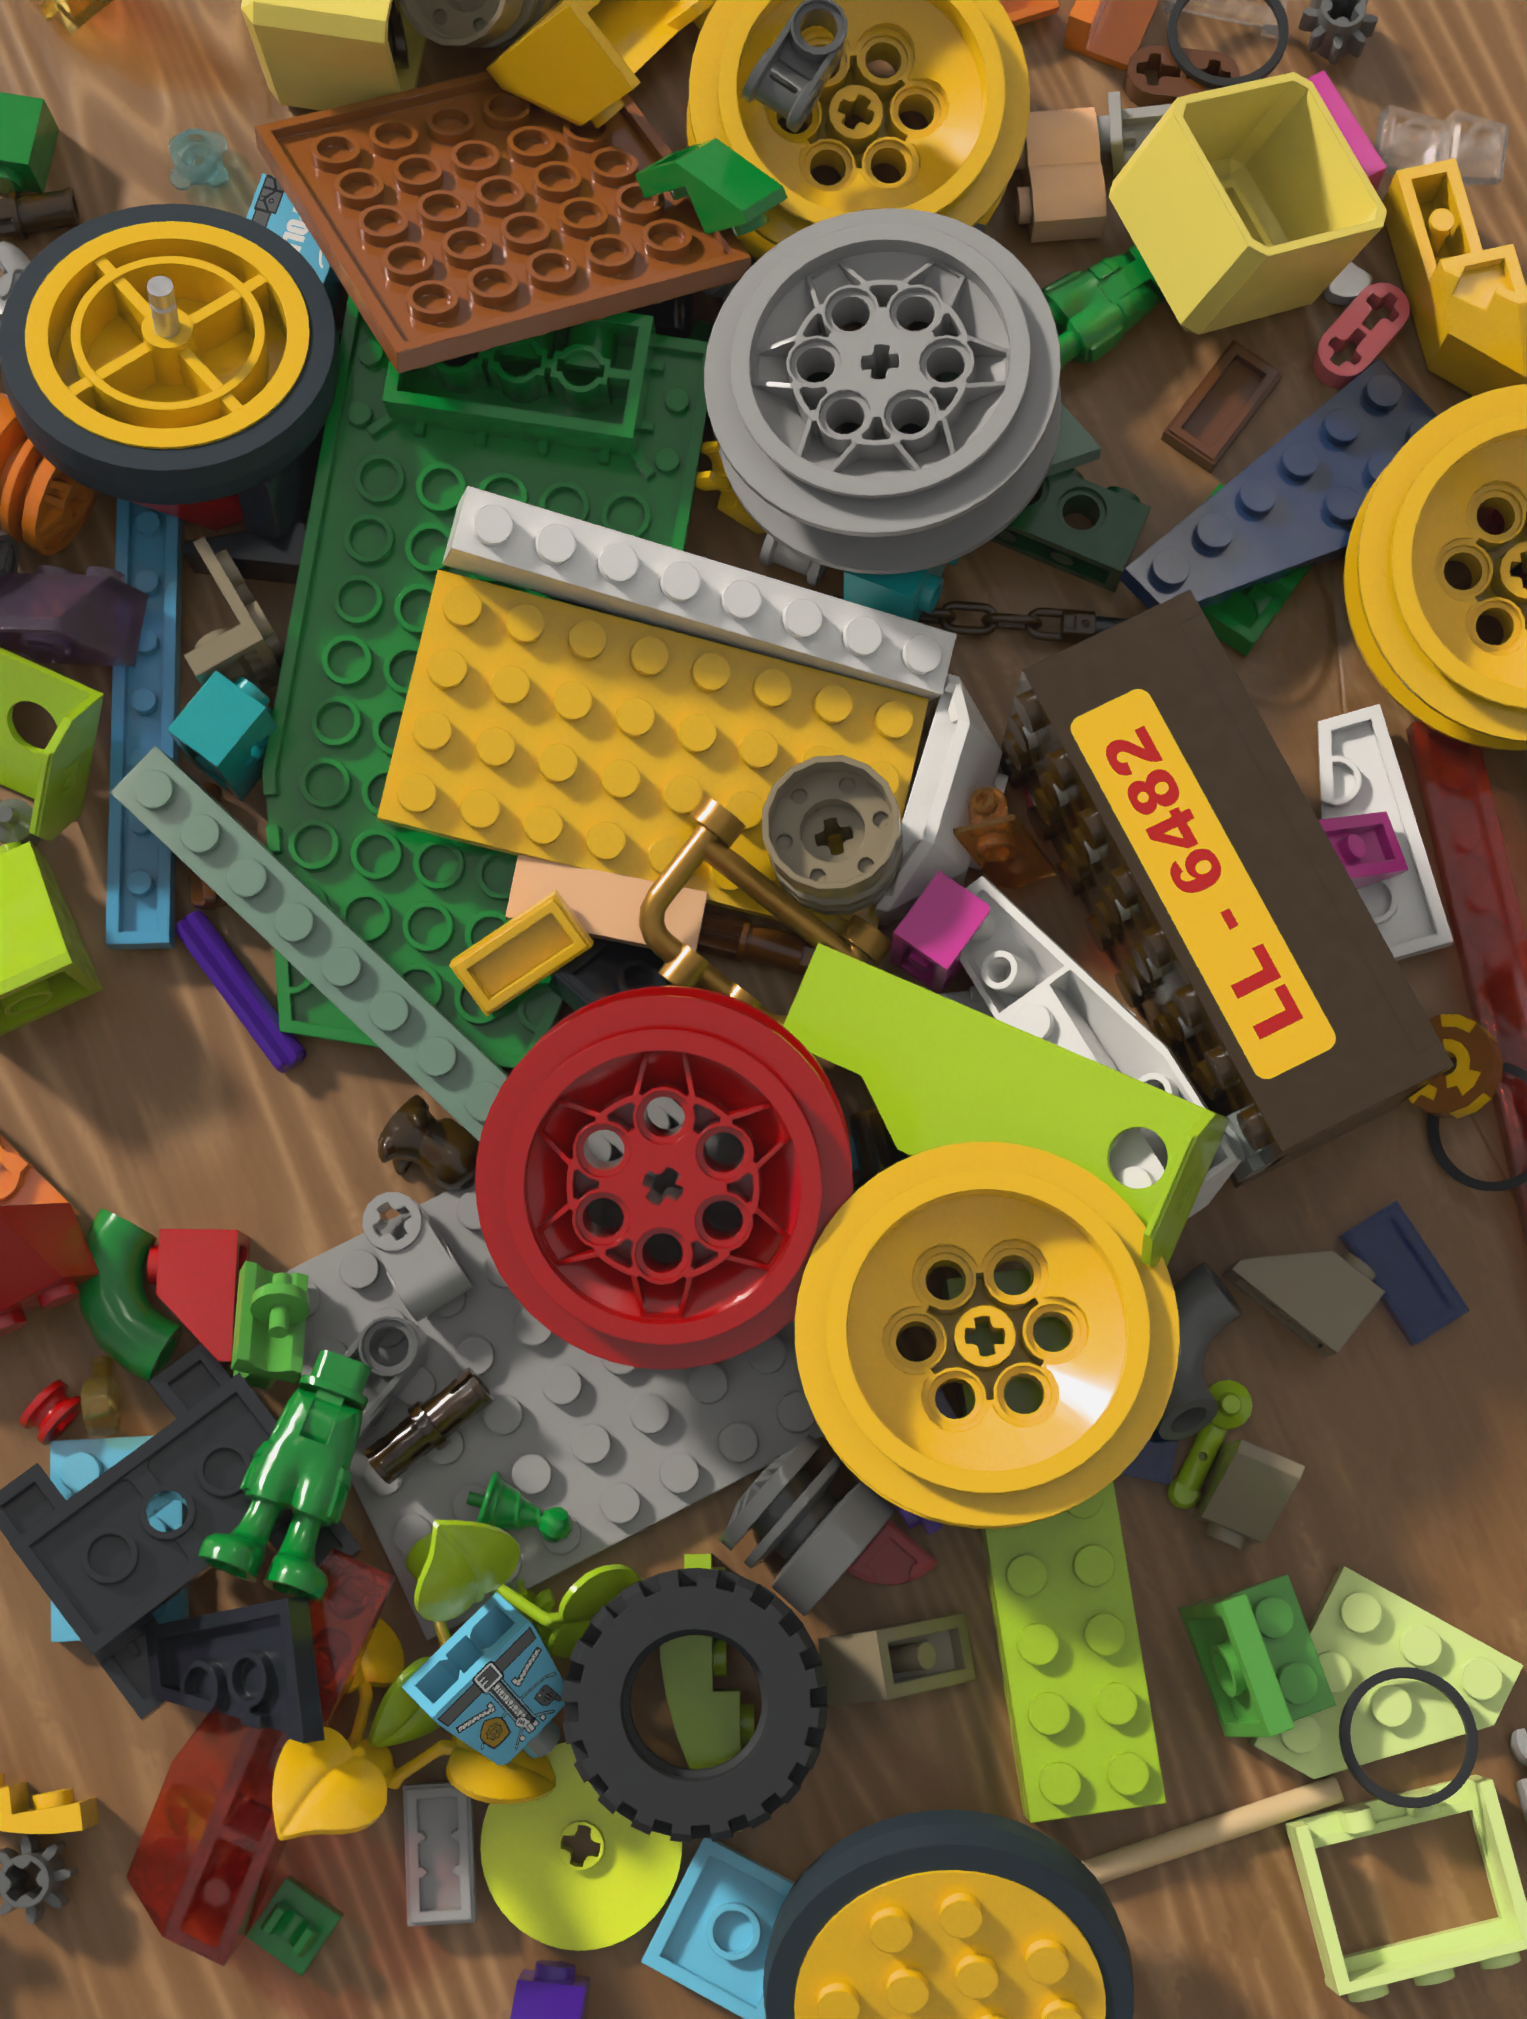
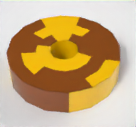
M1439 1014L1428 1018L1449 1057H1456L1457 1066L1451 1074L1446 1076L1440 1075L1411 1096L1409 1101L1421 1110L1438 1118L1458 1119L1477 1112L1493 1098L1502 1081L1504 1061L1498 1042L1486 1028L1460 1014Z

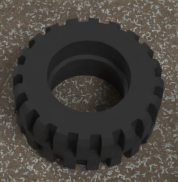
M686 1568L659 1573L629 1586L607 1605H604L590 1620L589 1627L583 1636L578 1639L571 1654L570 1660L572 1661L568 1676L563 1682L561 1701L565 1702V1721L562 1724L566 1744H571L577 1760L574 1766L583 1782L589 1781L599 1794L598 1801L612 1814L617 1811L632 1821L631 1827L648 1835H650L651 1831L671 1836L670 1841L691 1843L692 1839L712 1838V1842L732 1838L733 1834L750 1826L754 1829L769 1820L771 1814L784 1803L788 1804L801 1789V1784L810 1769L813 1770L821 1751L820 1747L827 1726L828 1715L827 1684L823 1665L816 1646L801 1620L776 1594L761 1584L739 1574L706 1568ZM687 1635L714 1637L736 1648L752 1666L761 1690V1715L750 1741L730 1760L704 1769L679 1767L658 1757L640 1737L631 1710L633 1684L644 1661L662 1644Z

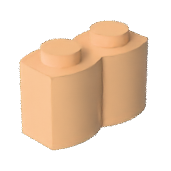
M1095 108L1030 112L1026 139L1015 170H1022L1024 187H1016L1015 209L1018 225H1028L1031 243L1101 238L1107 219V204Z

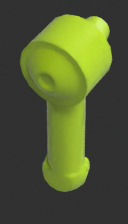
M1223 1380L1208 1385V1389L1219 1406L1213 1420L1197 1433L1176 1479L1169 1483L1167 1495L1169 1501L1176 1508L1186 1510L1196 1505L1201 1498L1199 1491L1228 1430L1243 1425L1250 1417L1253 1407L1251 1395L1239 1382Z

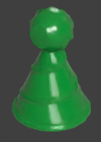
M498 1471L493 1473L485 1496L470 1491L466 1504L480 1508L477 1522L488 1524L504 1531H520L524 1528L538 1527L542 1537L549 1543H558L567 1539L572 1531L573 1520L566 1510L562 1507H552L551 1509L544 1510L542 1513L539 1507L534 1506L521 1495L520 1491L506 1482Z

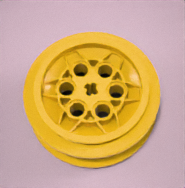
M717 0L701 29L692 58L687 107L688 146H692L717 138L784 187L788 198L766 212L769 222L752 232L736 236L754 260L758 261L765 253L784 239L817 222L838 215L869 209H913L953 218L972 227L977 223L983 224L986 227L1000 204L1021 156L1030 115V85L1023 48L1015 27L999 0H832L843 9L847 18V37L844 53L840 63L834 70L836 75L828 79L817 103L805 120L809 128L798 134L788 133L780 127L778 120L782 116L756 99L751 103L747 102L741 97V94L757 62L766 50L772 47L794 13V10L805 0ZM811 26L801 33L803 40L814 47H824L834 40L833 35L821 26ZM873 60L886 61L893 66L896 74L889 78L875 77L869 72L866 65ZM910 110L917 111L926 118L928 126L920 130L910 129L901 122L899 115ZM853 115H856L863 119V123L859 122L854 130L847 128L844 122H848ZM880 163L890 164L899 171L901 179L895 183H883L873 175L871 168ZM827 165L838 171L841 181L834 185H822L814 180L810 172L817 166Z
M1527 384L1494 389L1473 396L1450 407L1415 433L1380 473L1367 492L1357 512L1349 535L1344 565V595L1349 624L1356 645L1367 667L1381 687L1406 712L1429 728L1449 738L1470 745L1508 751H1527V586L1523 588L1521 578L1511 577L1510 570L1519 563H1522L1523 572L1527 573ZM1484 506L1498 510L1504 520V531L1502 534L1492 535L1481 529L1477 521L1478 508ZM1446 562H1462L1469 568L1472 575L1470 589L1458 590L1448 584L1444 576ZM1480 615L1495 617L1501 623L1504 636L1500 645H1489L1479 638L1476 632V622Z
M965 1142L945 1145L901 1160L877 1174L860 1187L840 1207L825 1227L813 1248L804 1270L797 1298L795 1349L798 1371L813 1415L832 1449L866 1486L882 1498L907 1512L949 1526L972 1529H1001L1023 1526L1065 1512L1100 1492L1136 1459L1151 1438L1163 1416L1171 1395L1178 1365L1180 1336L1175 1291L1162 1256L1157 1267L1141 1262L1143 1234L1146 1229L1144 1223L1112 1188L1089 1171L1052 1153L1020 1144ZM1011 1261L1021 1263L1031 1275V1287L1020 1295L1005 1294L994 1282L993 1273L998 1266ZM939 1267L956 1269L962 1275L965 1282L964 1290L958 1297L951 1300L935 1298L926 1286L928 1275ZM1045 1317H1056L1062 1320L1070 1332L1069 1345L1058 1352H1049L1040 1348L1034 1340V1324ZM976 1323H988L990 1333L1002 1335L1003 1344H994L992 1349L993 1355L980 1356L977 1345L966 1344L964 1336L965 1334H974ZM914 1326L923 1327L928 1330L936 1342V1349L928 1359L920 1362L905 1359L899 1353L896 1345L900 1334L907 1328ZM1015 1378H1027L1034 1381L1042 1393L1040 1407L1030 1414H1019L1012 1411L1004 1399V1388L1009 1381ZM957 1382L964 1384L974 1396V1408L964 1418H947L940 1413L936 1406V1393L947 1383Z

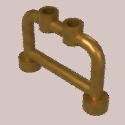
M706 795L689 815L698 826L650 887L640 906L639 927L644 942L659 958L666 962L659 970V975L673 986H697L701 989L719 992L742 1000L765 1012L782 1025H784L788 1015L781 1016L768 1010L756 998L723 975L701 955L673 936L666 928L664 919L667 908L703 861L707 862L815 949L818 943L864 963L868 959L876 965H880L892 949V941L856 914H853L838 934L734 852L730 847L746 826L725 807Z

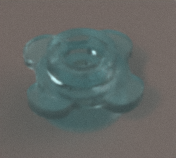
M188 129L171 138L168 149L174 163V168L169 173V179L176 189L184 191L188 190L192 185L208 184L211 188L216 189L226 184L229 179V173L223 165V154L228 149V143L221 133L216 131L207 132L202 129ZM197 158H204L203 163L200 165L193 163Z

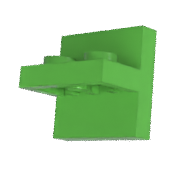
M1288 1574L1270 1578L1221 1597L1199 1600L1178 1608L1225 1737H1273L1294 1729L1293 1721L1336 1706Z

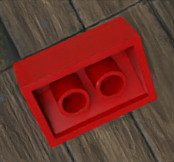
M70 1202L0 1206L1 1337L27 1325L28 1320L25 1314L40 1306L42 1310H48L72 1301L80 1295L77 1288L78 1285L100 1274Z

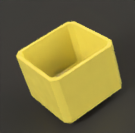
M242 0L241 10L268 88L280 105L322 111L417 88L427 38L421 36L407 20L399 0H397L398 9L402 16L410 68L400 69L398 64H394L388 42V20L392 0Z
M1295 72L1177 97L1113 180L1108 196L1184 331L1199 335L1312 304L1384 227L1387 209L1313 82Z

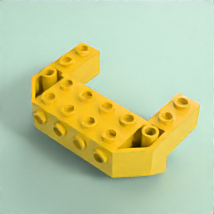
M1456 158L1397 170L1382 201L1387 209L1385 223L1428 370L1473 396L1494 389L1527 384V285L1523 278L1514 244L1486 250L1482 249Z

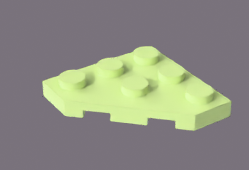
M1339 1566L1308 1627L1336 1706L1293 1721L1294 1729L1276 1736L1253 1737L1250 1744L1309 1778L1317 1779L1348 1769L1339 1742L1341 1714L1352 1692L1372 1675L1390 1668L1411 1667L1426 1670L1441 1677L1451 1684L1464 1698L1473 1714L1477 1730H1481L1495 1725L1524 1665L1349 1568ZM1408 1678L1391 1679L1372 1687L1359 1701L1352 1717L1350 1731L1353 1752L1359 1765L1466 1734L1457 1709L1441 1691L1425 1682Z

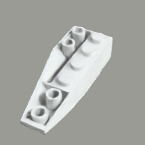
M981 876L965 888L990 906V912L961 952L960 962L995 1019L1208 1109L1172 1050L987 878ZM1134 1128L1121 1134L1113 1144L1110 1153V1164L1116 1178L1124 1185L1136 1189L1145 1188L1157 1182L1163 1175L1168 1161L1167 1149L1163 1140L1155 1132L1147 1128ZM1225 1134L1222 1137L1188 1218L1210 1203L1241 1162L1240 1157Z

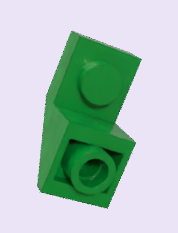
M717 138L675 150L635 174L645 198L670 191L673 200L690 196L705 234L728 228L732 229L735 237L752 232L769 222L766 214L768 210L788 198L781 184Z

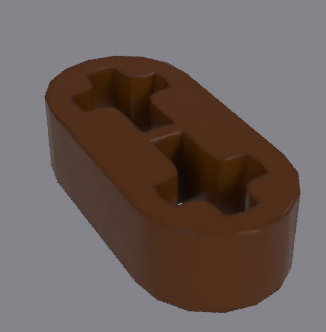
M1151 45L1138 49L1130 57L1124 79L1126 95L1131 102L1139 107L1172 104L1177 97L1206 91V86L1189 78L1178 67L1171 55L1169 46ZM1181 48L1186 58L1195 67L1207 74L1224 78L1240 77L1239 68L1235 61L1226 54L1216 51ZM1146 69L1157 70L1158 85L1152 86L1147 84Z

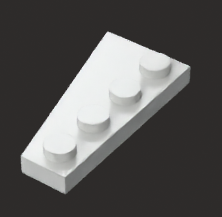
M1380 704L1318 721L1321 819L1387 811L1409 869L1400 875L1357 889L1395 960L1399 961L1452 946L1453 938Z

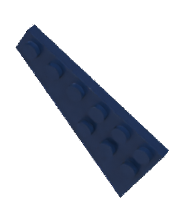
M1379 358L1125 567L1119 580L1148 609L1188 590L1192 591L1202 609L1229 599L1232 593L1260 582L1266 585L1285 578L1288 572L1311 563L1317 566L1344 556L1354 520L1367 492L1380 473L1408 440L1438 415Z

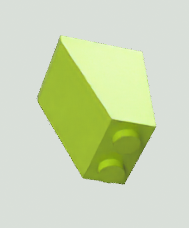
M30 841L24 844L11 842L0 846V1036L104 989L48 859Z

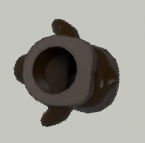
M414 1095L397 1110L380 1134L377 1151L381 1162L386 1163L393 1159V1166L398 1175L406 1173L412 1162L416 1163L430 1180L448 1191H463L475 1184L479 1141L452 1118L437 1120L430 1113L429 1105L419 1095Z

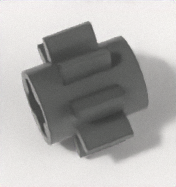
M1311 0L1310 8L1303 10L1298 29L1311 32L1306 51L1308 53L1315 51L1320 56L1329 59L1330 64H1335L1338 58L1344 57L1348 53L1356 58L1360 57L1366 43V38L1372 36L1378 21V17L1372 14H1365L1369 0Z
M28 1834L22 1837L21 1855L14 1849L7 1847L0 1850V1863L4 1865L0 1871V1895L5 1901L0 1908L2 1916L17 1908H26V1918L28 1923L32 1924L43 1918L45 1912L43 1901L58 1909L70 1902L67 1894L61 1888L66 1879L78 1874L79 1871L76 1867L65 1866L60 1856L66 1844L63 1840L47 1848H40L37 1834ZM36 1864L41 1869L36 1878V1882L40 1887L30 1892L24 1886L30 1876L24 1868Z

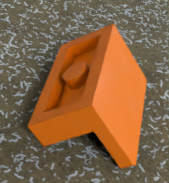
M1076 0L1069 14L1063 48L1126 71L1130 57L1140 48L1160 0Z

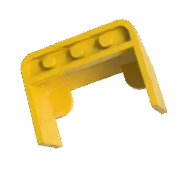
M560 0L495 59L486 70L501 89L579 127L590 120L596 128H599L623 108L625 104L620 98L641 83L635 73L674 35L692 21L699 30L702 29L709 12L717 0Z

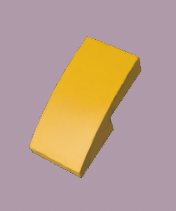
M0 1772V1831L24 1834H58L82 1831L99 1824L96 1797L75 1800L74 1788L61 1789L32 1795L34 1808H30L27 1781L5 1785L4 1772Z

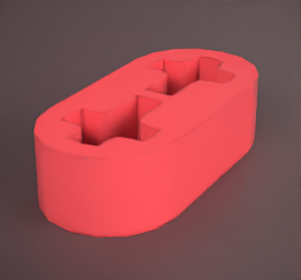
M1382 282L1369 285L1358 294L1323 334L1312 360L1314 373L1323 384L1331 388L1343 389L1377 361L1398 338L1410 313L1408 298L1400 288L1390 283ZM1381 306L1388 308L1391 311L1388 319H1381L1371 331L1364 326L1371 310L1376 311ZM1350 341L1357 345L1350 362L1345 361L1340 366L1333 364L1331 358L1334 352L1338 354L1343 351Z

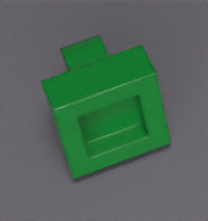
M290 1875L285 1878L246 1937L302 1976L345 1914Z

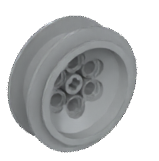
M897 208L856 211L822 220L784 239L753 264L734 286L718 314L707 346L704 366V391L707 411L715 437L720 445L719 452L725 473L734 493L749 515L776 541L813 562L839 570L879 575L919 571L948 563L990 541L1024 510L1038 491L1053 460L1060 434L1062 415L1060 345L1056 324L1039 285L1022 263L990 236L956 219L931 212ZM852 322L865 324V326L856 331H844L841 329L846 324ZM914 322L929 324L927 328L920 331L904 329L907 325ZM824 372L831 374L829 378L822 382L813 383L806 381L814 373ZM945 372H953L960 375L954 381L946 383L934 379L939 374ZM886 375L885 379L879 380V376ZM844 423L861 425L857 431L850 434L834 432L838 426ZM909 423H920L926 426L922 431L915 434H904L898 431Z

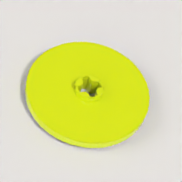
M566 1742L558 1743L552 1751L546 1754L556 1778V1786L551 1793L543 1798L526 1803L489 1804L481 1832V1863L486 1883L494 1901L511 1923L523 1933L543 1944L559 1949L575 1951L595 1950L624 1941L644 1928L657 1915L670 1896L676 1882L681 1864L683 1842L670 1841L671 1836L653 1831L648 1835L631 1827L632 1821L617 1811L612 1814L598 1801L600 1796L589 1781L583 1782L574 1766L577 1760L571 1744H566ZM580 1825L591 1828V1840L600 1843V1852L589 1853L584 1863L573 1861V1849L563 1845L564 1836H574Z

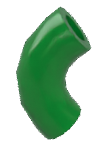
M100 1208L86 1238L100 1274L78 1285L80 1311L99 1348L132 1375L149 1383V1380L162 1372L180 1340L183 1327L165 1317L151 1306L143 1290L142 1272L149 1249L158 1238L133 1223Z

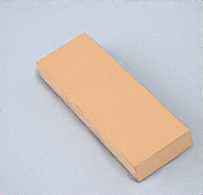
M518 855L505 918L506 921H510L557 889L590 937L650 949L644 942L639 927L640 906L655 881L589 868L581 869L552 861ZM683 887L667 908L664 922L666 928L673 936L696 952L707 892Z

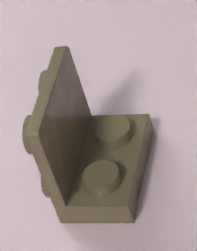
M204 536L193 542L240 624L230 630L222 628L206 634L196 643L195 649L185 654L184 657L202 686L215 671H218L233 683L242 676L262 692H265L278 685L281 668L276 660L283 657L284 649L228 551L224 549L214 554Z

